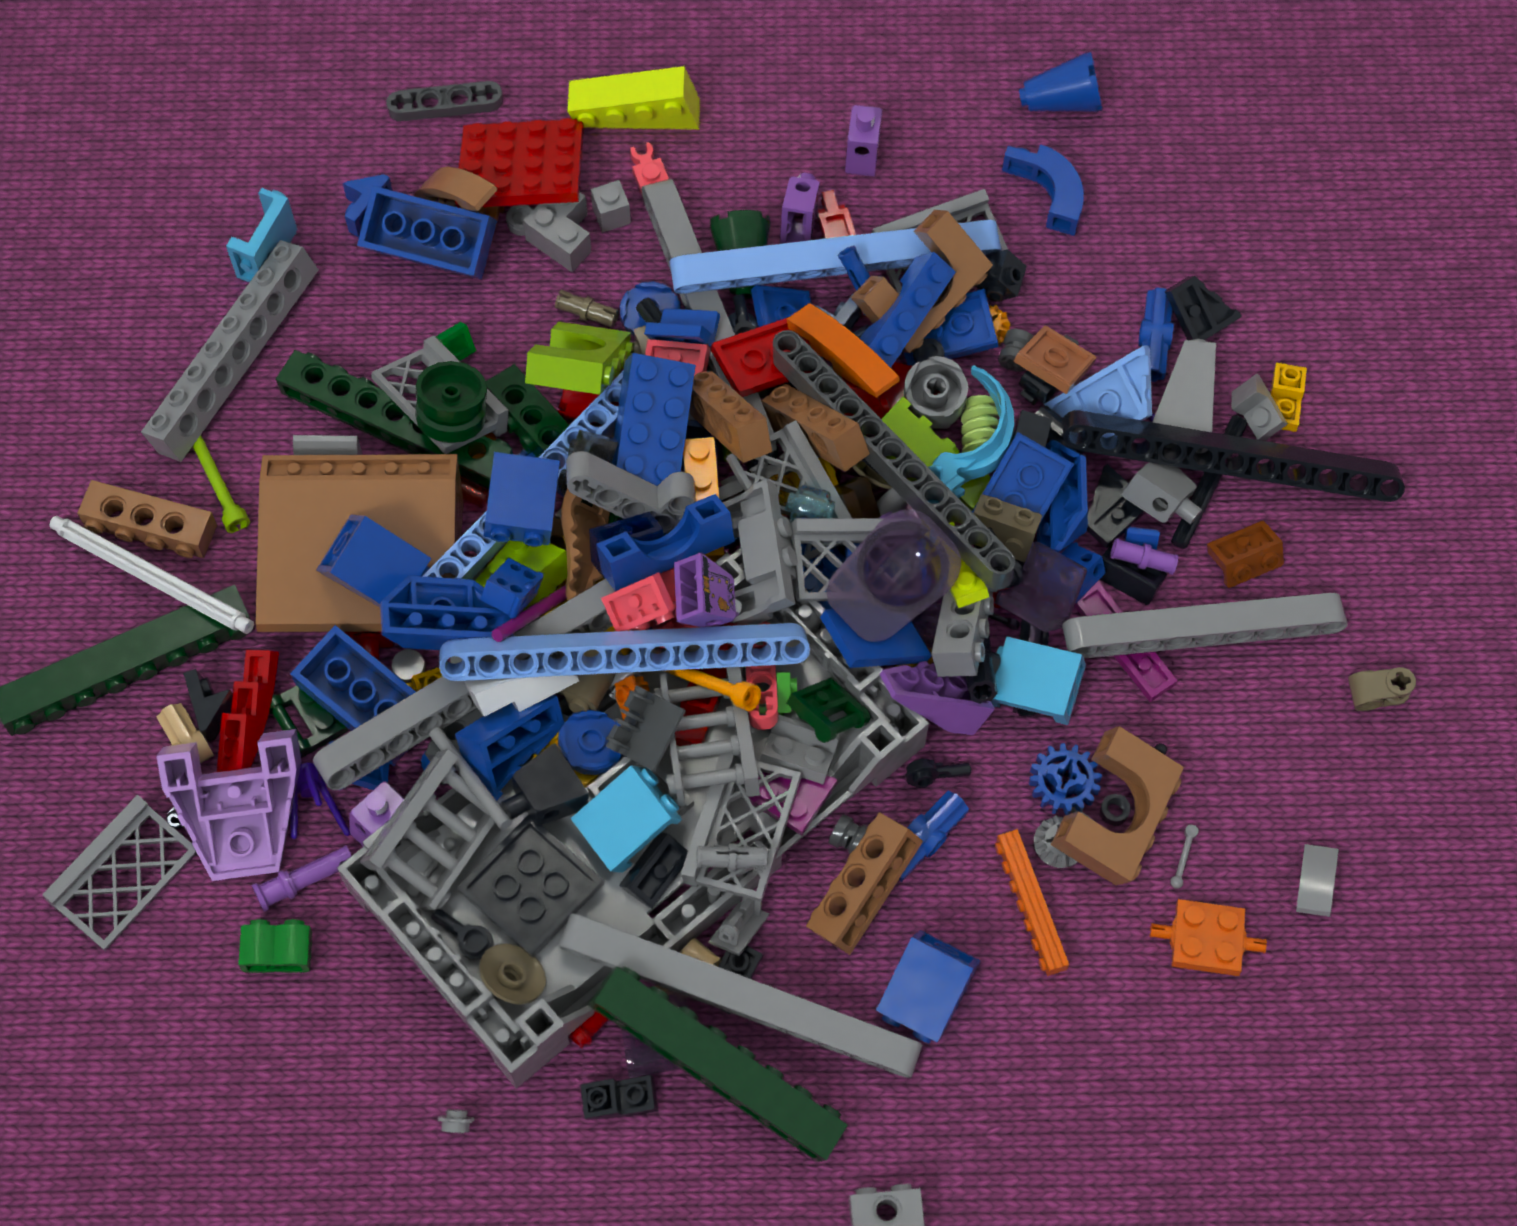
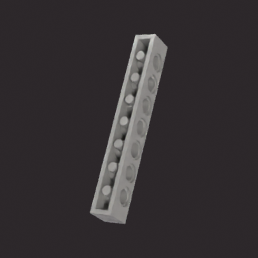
M282 240L278 242L145 425L141 433L159 454L182 462L319 269L302 246Z

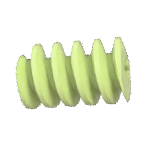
M976 395L967 398L965 409L961 416L963 424L961 428L963 435L961 440L963 446L962 453L973 451L991 438L997 429L999 422L997 418L999 415L991 396Z

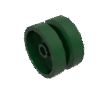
M455 361L438 362L427 367L418 376L416 382L417 402L415 417L421 431L436 441L446 443L464 442L475 437L483 429L486 420L487 385L484 376L476 368L466 363Z

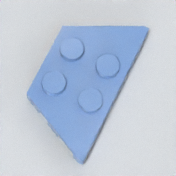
M1141 346L1075 385L1067 394L1062 393L1044 405H1047L1062 418L1070 411L1081 410L1141 421L1152 416L1149 346ZM1106 433L1102 437L1109 438L1115 434Z

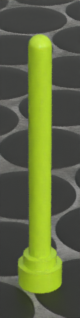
M200 435L193 448L223 508L222 522L228 533L237 532L240 529L236 525L240 524L241 529L248 527L250 519L244 508L235 505Z

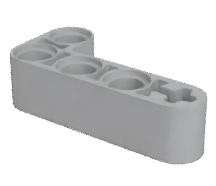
M578 451L572 453L566 459L567 489L569 492L656 534H665L672 531L682 519L686 506L696 502L694 479L689 473H672L656 486L588 452Z

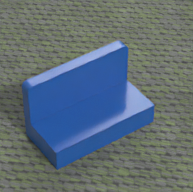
M664 309L661 322H647L644 334L653 340L707 344L711 348L712 343L715 341L720 314L717 311Z

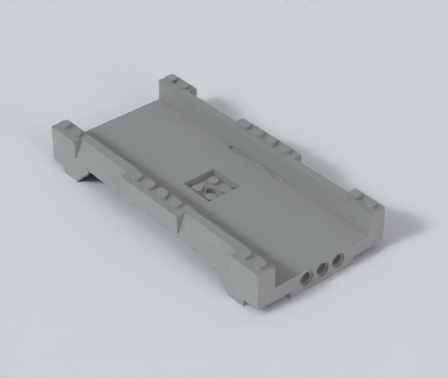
M741 547L731 555L726 553L715 562L732 575L735 591L752 585L746 581ZM795 579L792 581L795 605L773 612V619L767 622L770 624L796 623L802 626L809 642L810 653L807 659L801 663L776 665V671H790V678H797V691L831 677L867 709L870 714V721L864 727H853L838 734L840 738L827 776L837 779V785L802 836L786 826L771 875L782 866V854L845 801L856 795L870 782L877 787L925 746L929 723L922 715L892 699L879 675L883 670L880 666L849 668L820 618L825 608L818 601H796ZM791 640L786 644V646L794 647L798 645L800 641ZM763 641L757 642V645H763ZM690 645L685 650L687 652H694L700 646ZM667 648L661 649L660 653L664 652ZM740 667L743 682L746 681V667ZM664 671L643 672L644 681L648 682L649 690L653 694H655L654 688H661L659 674H666L668 690L685 688L689 683L687 680ZM767 683L756 684L761 691H766L771 687ZM609 691L605 694L596 711L608 714V717L614 722L616 717L623 720L620 706L616 700L609 696L611 693ZM722 696L716 712L725 711L726 707L731 706L730 698L724 699ZM564 698L559 702L565 723L574 712L570 710L569 704ZM675 702L672 704L680 707L681 702ZM792 708L791 713H784L785 717L808 724L800 719ZM841 711L827 718L833 722L847 716V714ZM728 724L710 726L704 743L730 739V735H736L735 726L728 727ZM750 725L756 761H760L762 751L772 728L758 730ZM669 745L656 771H652L659 780L657 787L663 794L668 795L670 794L667 774H673ZM533 753L532 756L524 763V765H526L529 761H531V760L533 759L534 753ZM720 754L679 760L681 776L715 771ZM622 755L616 765L607 772L598 774L597 779L586 787L589 794V802L630 765L642 767L643 769L645 767ZM512 778L501 789L503 795L507 794L509 797L515 795ZM737 785L735 786L733 793L739 791ZM710 786L683 789L685 806L679 807L677 811L682 821L678 824H670L662 831L663 833L670 834L687 850H689ZM454 788L437 800L472 828L475 827L484 814L480 808ZM677 794L670 795L678 805ZM742 796L729 804L728 811L732 819H735L750 811V808ZM427 810L425 812L420 811L414 820L417 823L416 828L441 847H444L443 842L446 838H454L457 842L456 848L448 851L453 856H455L465 841L464 838ZM528 812L512 819V824L507 829L501 830L495 824L492 826L449 888L451 895L440 908L464 926L470 924L472 926L480 925L485 927L492 935L493 946L498 944L518 945L463 896L457 887L528 815ZM764 812L758 814L765 828L779 822ZM575 814L542 825L604 880V885L576 913L577 915L674 951L680 952L690 940L697 938L743 898L702 885H698V887L691 886L657 916L651 919L648 914L685 884L681 876V870L652 909L619 886L652 840L630 859L633 865L625 872H610L571 820ZM754 816L736 825L741 835H744L750 829L754 834L762 831ZM725 817L723 825L729 822L727 817ZM385 823L362 842L364 847L337 867L345 887L366 912L369 910L488 1049L494 1063L517 1089L570 1044L568 1035L594 1014L596 1010L588 1006V1004L612 968L560 949L558 945L565 929V924L535 956L542 965L546 976V985L542 994L536 1000L527 1004H513L496 997L489 991L481 979L479 972L481 959L471 960L465 957L460 951L457 937L431 919L435 910L423 911L419 908L426 897L424 893L421 892L416 898L411 897L407 892V887L410 883L388 866L386 868L381 867L380 869L369 870L360 863L363 856L387 824ZM731 828L721 833L717 842L720 847H728V843H734L739 838L734 829ZM775 831L769 834V836L771 837L772 840H773ZM766 837L748 845V847L766 846L767 854L771 847ZM401 838L394 848L397 851L396 855L420 874H423L434 860L433 857L408 838L405 840ZM439 863L428 877V880L435 884L446 867ZM714 867L707 873L706 877L719 880L730 873L727 868ZM755 868L737 877L742 887L751 890L758 887L760 881ZM734 880L728 882L729 884L736 885Z

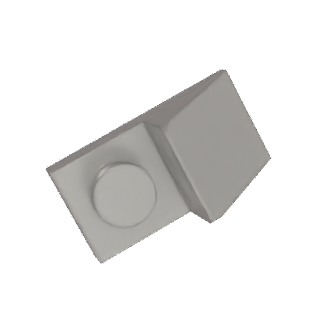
M1256 373L1232 391L1231 408L1233 411L1244 416L1257 440L1266 441L1288 424L1259 374Z

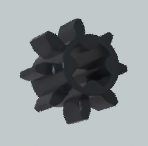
M1028 370L1019 381V386L1023 389L1020 395L1033 405L1038 400L1043 404L1047 403L1057 390V388Z

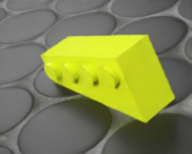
M685 66L569 81L568 113L571 119L583 122L584 128L699 129L700 98Z

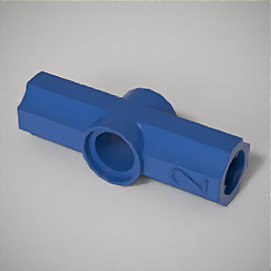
M1157 287L1147 291L1144 319L1141 321L1138 340L1139 347L1148 345L1150 348L1151 382L1164 380L1167 355L1171 347L1174 323H1171L1173 309L1164 292L1167 289Z
M948 790L925 815L920 814L907 827L923 842L899 878V881L902 882L925 857L930 858L947 839V834L969 812V807L956 793Z

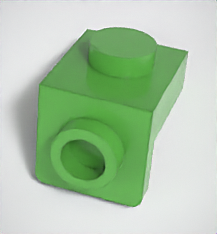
M776 671L778 715L784 716V713H791V707L786 702L791 693L797 691V678H790V671ZM759 705L760 714L766 715V705Z

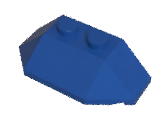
M1055 440L1048 442L1045 448L1072 462L1074 465L1037 529V563L1041 565L1048 562L1087 531L1086 456Z
M408 576L380 602L382 635L405 649L440 650L441 646L448 640L492 637L494 629L512 618L508 614L481 601L484 587L471 579Z

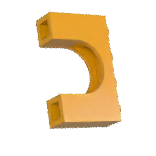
M714 437L685 439L683 452L684 472L689 473L694 479L696 502L714 494L719 497ZM724 546L705 554V556L716 562L724 555Z

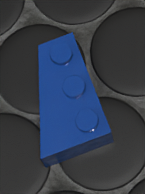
M552 695L521 712L517 710L513 703H510L485 717H481L455 733L462 757L497 801L503 795L501 789L508 783L513 774L522 768L533 753L538 755L559 732L562 725H564L558 697Z

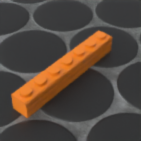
M1016 829L1000 834L997 837L996 843H994L997 854L1003 858L1002 868L1005 874H1009L1011 880L1009 881L1012 893L1017 895L1018 900L1016 904L1019 912L1024 914L1025 929L1027 932H1031L1033 938L1031 939L1034 951H1038L1040 959H1038L1039 966L1042 971L1046 972L1047 976L1066 971L1069 967L1068 959L1019 831Z

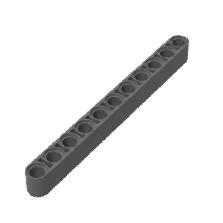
M790 330L777 333L773 339V363L776 368L800 392L842 415L845 413L854 414L853 416H844L857 422L860 426L870 452L864 459L987 586L996 590L1007 588L1012 582L1015 568V557L1010 550L797 333ZM824 392H832L833 394L827 395ZM871 434V435H874L875 437L869 438V437H866V436H864V435ZM886 456H894L896 459H887ZM907 478H916L917 481H908ZM934 499L939 501V503L933 504L928 502V500ZM950 522H958V523H960V524H962V525H960V526H953V525H951V524H949V523H950ZM979 544L983 546V548L977 549L973 548L971 545ZM993 567H1003L1005 571L999 572L994 570Z

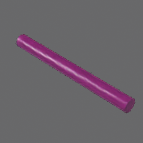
M566 584L521 612L516 618H512L492 631V638L497 642H501L567 599L565 595Z

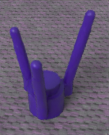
M303 763L300 766L290 816L291 838L296 839L298 836V794L300 793L305 798L313 797L316 806L320 807L322 800L319 792L323 795L343 834L349 836L350 830L314 763Z

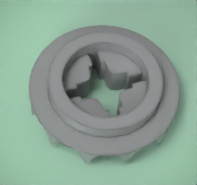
M1057 815L1048 820H1043L1034 835V848L1039 858L1046 864L1056 868H1067L1078 862L1051 845V840H1053L1064 818Z

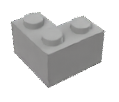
M579 192V202L538 204L523 220L525 240L571 272L592 252L590 233L579 226V223L587 216L586 196Z

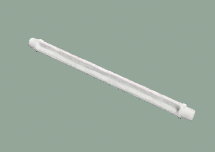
M54 516L51 519L50 528L57 531L59 536L235 631L240 630L245 634H249L252 631L254 621L246 618V615L70 519H63L59 516Z

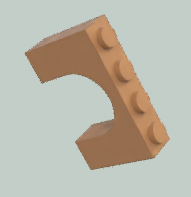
M934 210L914 230V233L931 252H935L956 273L902 352L910 353L920 348L924 337L931 330L943 324L946 319L945 315L952 308L963 303L966 299L965 294L973 286L980 284L987 277L986 272L993 266L948 211ZM871 275L850 298L874 324L889 310L899 294L884 277Z
M1120 726L1104 732L1091 760L1121 778L1130 788L1135 802V813L1130 826L1123 833L1112 832L1078 811L1064 816L1051 843L1056 849L1116 886L1131 882L1139 875L1142 868L1140 861L1144 853L1154 843L1155 836L1153 833L1157 825L1167 815L1168 807L1166 805L1170 797L1180 787L1181 779L1179 777L1184 769L1182 765Z

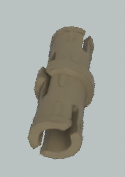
M565 290L559 291L555 301L556 309L580 316V320L587 321L589 319L610 328L615 326L619 316V309L599 304L592 297H579Z

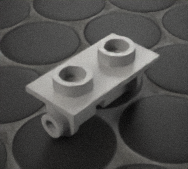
M743 897L742 902L737 903L711 937L709 944L740 956L769 917V913L761 910L762 902Z

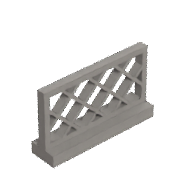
M985 189L873 228L872 233L917 228L934 210L948 211L957 223L965 220L970 222L971 218L982 214L986 220L995 219L988 205L989 197ZM997 225L1001 250H1007L1008 248ZM909 267L897 268V274L894 269L886 270L890 282L898 294H900L902 289L898 278L901 271L906 272Z
M435 336L425 339L422 349L372 372V380L384 390L416 425L415 406L417 401L406 400L403 395L404 393L416 394V385L406 384L408 377L418 379V376L424 370L411 369L410 367L420 361L427 367L438 362H460ZM396 375L403 376L402 383L388 381L386 377ZM487 389L485 403L486 420L483 429L475 437L456 443H446L430 439L444 454H447L490 432L498 437L507 432L508 409Z
M796 420L785 425L783 429L769 435L771 443L778 440L784 451L782 461L767 455L755 458L759 461L756 472L753 474L743 470L738 458L733 453L726 458L744 491H747L752 486L749 480H752L753 484L768 479L760 476L763 462L780 467L777 481L768 480L777 486L778 494L779 490L796 495L793 509L780 505L781 513L791 516L790 523L795 518L800 519L802 515L809 519H819L817 516L820 515L822 519H853ZM785 469L797 473L800 479L798 489L781 483ZM801 497L813 501L816 507L814 517L797 511ZM805 543L806 548L803 556L808 561L821 554L818 549L810 552L813 545ZM822 543V544H823L825 547H827L830 543ZM835 543L831 549H833V548H835V547H837V546H839V545L842 546L843 544H842V543Z
M795 519L791 523L793 531L790 536L791 544L797 556V565H795L797 576L795 579L796 601L922 600L924 598L918 534L922 532L921 519ZM801 543H811L821 552L813 563L809 562L802 555ZM822 543L830 544L827 547H825ZM835 543H842L852 552L844 563L829 551ZM853 543L861 544L858 547H856ZM866 543L875 544L883 552L875 563L861 551ZM884 543H891V544H890L889 547H887ZM897 543H909L911 557L905 563L892 551ZM824 556L838 568L830 579L815 567ZM855 556L869 568L861 579L846 567ZM886 556L900 568L892 579L878 567ZM810 572L824 584L818 592H805L804 578ZM841 572L855 584L849 592H842L832 583ZM872 572L886 584L880 592H873L863 583ZM903 572L913 580L914 591L904 592L895 583ZM858 588H860L863 592H855V591H856ZM889 588H891L894 592H886V591H887Z
M733 753L720 754L715 771L735 768V764H741L740 756H733ZM756 761L757 772L760 777L759 787L764 785L771 797V800L756 808L753 807L749 798L746 797L745 788L742 785H738L737 782L710 785L681 872L684 883L694 887L702 885L762 902L801 781V772ZM762 772L768 773L769 775L764 777ZM778 777L791 779L789 790L775 797L768 783ZM737 785L739 791L733 793L735 786ZM743 796L750 811L732 819L728 811L729 804ZM785 800V803H784V806H783V809H782V807L780 806L779 803ZM775 805L780 813L779 822L765 828L758 814ZM754 816L762 831L744 840L736 825ZM725 817H727L729 822L723 825ZM731 828L734 829L740 840L736 847H748V845L766 837L771 847L767 854L766 869H763L762 872L760 868H755L760 877L757 890L754 891L742 887L737 878L754 868H740L736 871H729V875L719 880L707 878L706 875L709 867H696L697 845L720 847L717 842L719 835ZM775 831V834H774V837H773V840H772L771 837L769 836V834ZM734 880L736 885L729 884L728 882Z
M137 795L42 895L51 906L62 913L92 941L106 951L197 852L189 840L174 827H171L167 821L148 806L146 801ZM150 817L159 825L160 838L140 839V826ZM164 830L172 837L164 838ZM135 833L136 840H128ZM179 842L188 850L179 860L165 861L164 843ZM160 844L161 861L141 863L140 845ZM136 845V863L116 864V852L121 846ZM112 857V865H104ZM166 866H173V867L165 874V867H166ZM161 867V880L156 885L141 886V868ZM136 868L137 886L117 888V870ZM112 870L113 888L93 889L92 877L98 871ZM88 882V890H81ZM142 891H149L142 899ZM137 892L138 904L133 910L118 911L117 893ZM113 893V912L93 913V895ZM88 895L89 913L73 914L65 907L74 896ZM126 916V917L118 924V917ZM113 917L114 930L103 940L94 932V918ZM80 919H89V927Z

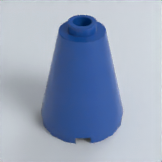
M1091 51L1085 52L1024 81V88L1019 89L1022 107L1028 105L1029 111H1103Z

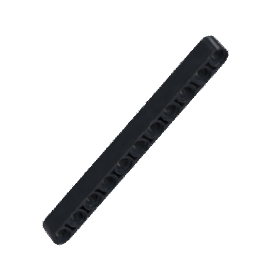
M1081 410L1070 411L1062 419L1064 442L1073 450L1384 502L1398 500L1405 491L1399 468L1391 462ZM1074 428H1083L1081 432H1071ZM1106 433L1115 434L1109 438L1102 437ZM1138 438L1146 439L1144 442L1141 443L1133 442L1135 439ZM1170 443L1177 444L1175 447L1172 448L1165 447L1167 444ZM1199 449H1208L1204 453H1196V451ZM1231 454H1239L1235 458H1227ZM1270 459L1266 463H1258L1260 460ZM1294 464H1300V466H1299L1298 468H1295V469H1290V468H1289V467H1291V466L1294 465ZM1331 469L1329 473L1321 474L1323 470ZM1362 474L1360 478L1351 479L1355 475ZM1387 480H1393L1391 483L1382 484Z

